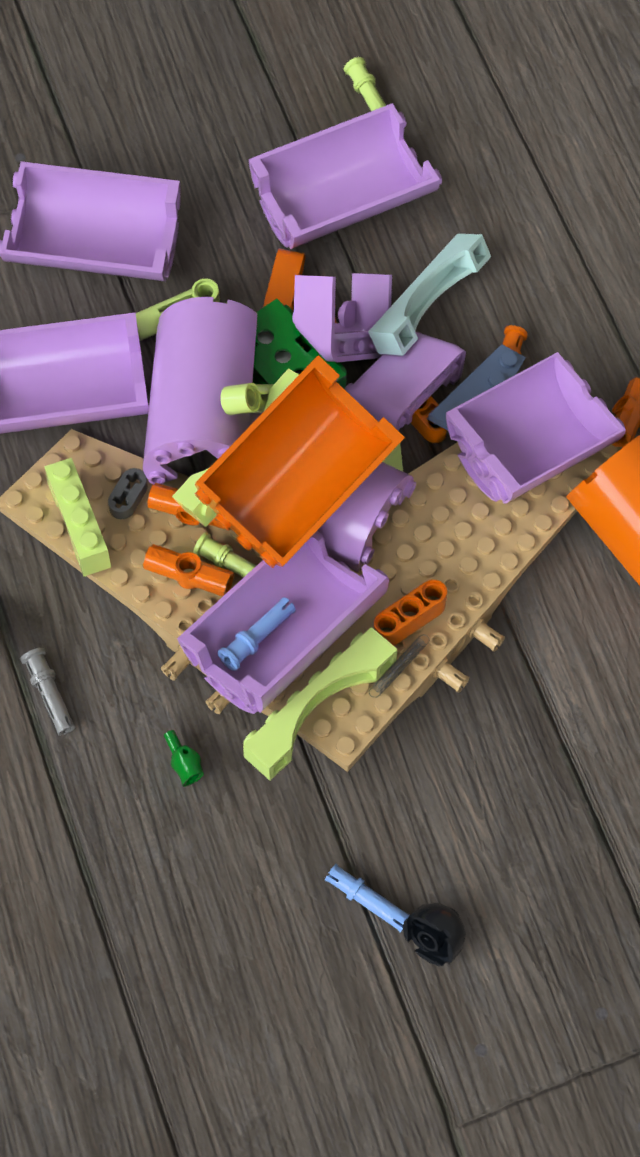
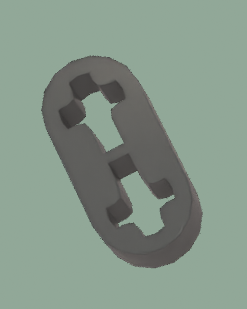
M137 468L125 471L108 499L109 511L116 519L130 517L139 505L148 488L147 477L144 471ZM136 479L139 480L140 484L135 483L130 490V482H135ZM126 497L127 506L122 505L120 508H117L116 503L122 504Z

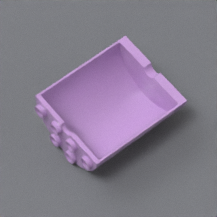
M558 352L446 412L449 435L451 440L458 442L462 451L458 454V457L465 470L485 495L495 502L501 499L504 504L617 442L624 436L626 429L623 422L619 418H615L608 410L603 399L597 396L593 398L590 395L591 388L585 379H581L574 371L572 364L568 360H564Z

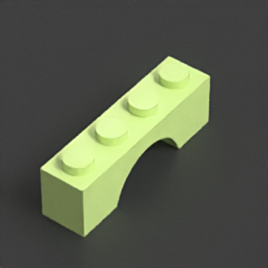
M72 458L44 466L49 488L56 506L59 507L83 576L111 568L107 546Z

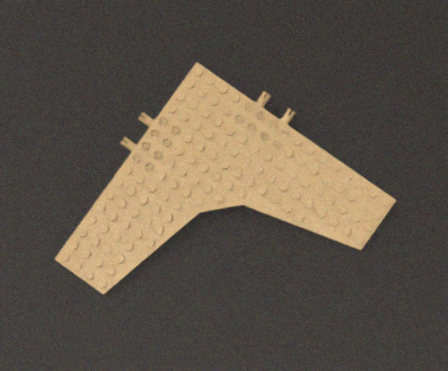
M71 429L0 497V512L82 573L59 507L56 506L49 488L44 466L72 458L107 546L111 568L87 575V577L138 615L166 642L167 647L175 652L166 664L161 667V670L167 677L171 674V680H176L189 664L193 665L182 650L177 638L219 601L222 596L199 588L185 589L178 584L177 580L144 569L143 563L149 547L155 544L181 554L184 552L193 553L198 539L203 533L207 532L211 535L212 539L223 545L229 544L232 546L234 553L255 565H258L263 560L260 557L261 554L253 548L248 551L236 540L238 535L231 528L230 530H225L212 525L204 526L202 523L195 526L187 525L179 521L176 515L148 508L149 492L153 485L148 479L147 491L134 513L126 519H116L109 511V496L125 471L132 468L143 471L144 458ZM458 442L410 472L409 475L416 482L413 494L409 498L405 497L401 505L397 504L390 507L385 525L382 528L378 527L372 536L374 554L367 565L374 570L379 569L389 578L387 592L261 713L269 716L275 710L280 711L287 705L288 699L294 692L298 690L301 692L316 672H323L338 652L343 653L346 651L356 635L359 633L364 634L368 629L373 628L374 619L381 611L424 582L434 579L444 583L447 588L444 612L394 646L398 649L397 659L418 637L420 639L417 642L422 639L427 644L425 648L413 660L411 659L395 675L407 664L409 665L380 693L372 688L376 683L372 682L344 688L330 695L306 717L297 735L348 772L390 723L415 699L422 697L438 678L455 689L456 692H461V686L463 688L466 686L469 677L450 664L473 638L482 642L493 652L501 646L505 636L496 632L486 623L492 618V614L514 583L577 512L566 496L623 447H614L611 444L506 504L501 499L497 502L493 501L474 483L458 457V454L462 452ZM178 473L177 479L165 482L162 485L179 489L189 477ZM136 479L135 482H130V490L135 483L140 484L139 480ZM126 497L122 504L116 503L117 508H120L122 505L127 506ZM199 556L201 561L214 565V562ZM362 567L360 568L359 572H356L350 568V570L358 575H363ZM193 569L184 570V572L194 571ZM234 573V579L232 582L231 589L240 580H242L243 577ZM435 596L427 597V598H429V599H431V600H437V599H439V598H437V597H435ZM406 612V613H404V614H406V615H408V616H414V615H416V614L413 613V612ZM388 627L381 629L384 632L393 631ZM199 664L197 666H194L199 671H201ZM217 691L206 700V704L211 710L216 708L214 710L216 714H220L230 703Z

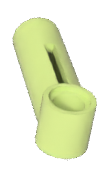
M200 279L194 283L192 289L137 312L136 320L139 340L142 341L157 334L160 315L169 306L179 301L210 296L214 297L213 302H220L218 285L211 279Z
M245 383L224 387L221 392V405L224 412L228 415L263 413L268 400L269 389L274 384Z

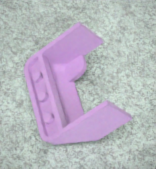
M352 273V301H345L339 308V323H335L336 277L295 275L293 323L297 330L326 361H356L380 358L383 355L378 354L368 331L391 307L392 275Z

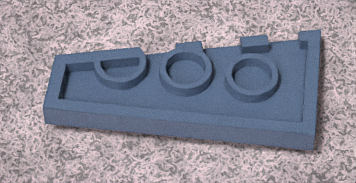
M501 344L429 414L427 420L448 430L446 412L516 375L526 357Z

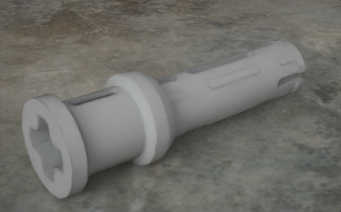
M42 647L26 652L21 656L20 660L22 664H26L32 677L30 682L32 686L38 688L55 725L57 734L59 736L65 735L76 727L54 681L56 674L53 669H50L46 661L45 649Z

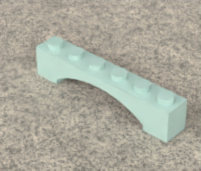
M457 234L368 331L378 354L403 356L418 340L415 332L416 327L430 305L456 282L473 272L477 273L491 258L482 234Z

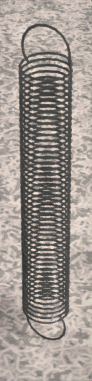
M416 639L390 668L403 657L404 659L400 662L402 664L412 654L413 656L406 662L408 663L427 644L422 646ZM407 664L397 675H395L378 693H380L388 684L390 685L409 664ZM388 671L373 686L375 687L390 671Z

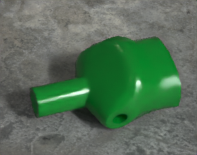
M175 730L166 732L164 737L172 752L171 767L178 774L182 786L186 787L197 782L204 775L200 755L189 746H182Z

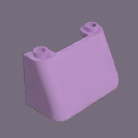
M416 332L418 340L403 356L383 354L354 384H348L345 390L378 422L384 417L399 431L405 424L409 425L412 422L413 413L442 384L445 386L449 383L454 385L461 378L466 351L455 344Z

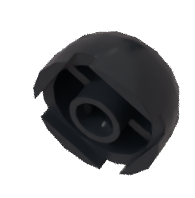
M428 903L420 906L408 916L402 928L407 942L409 943L412 939L414 944L419 947L416 948L415 952L427 962L437 966H443L446 962L450 964L458 956L463 948L466 936L459 914L454 909L438 903Z

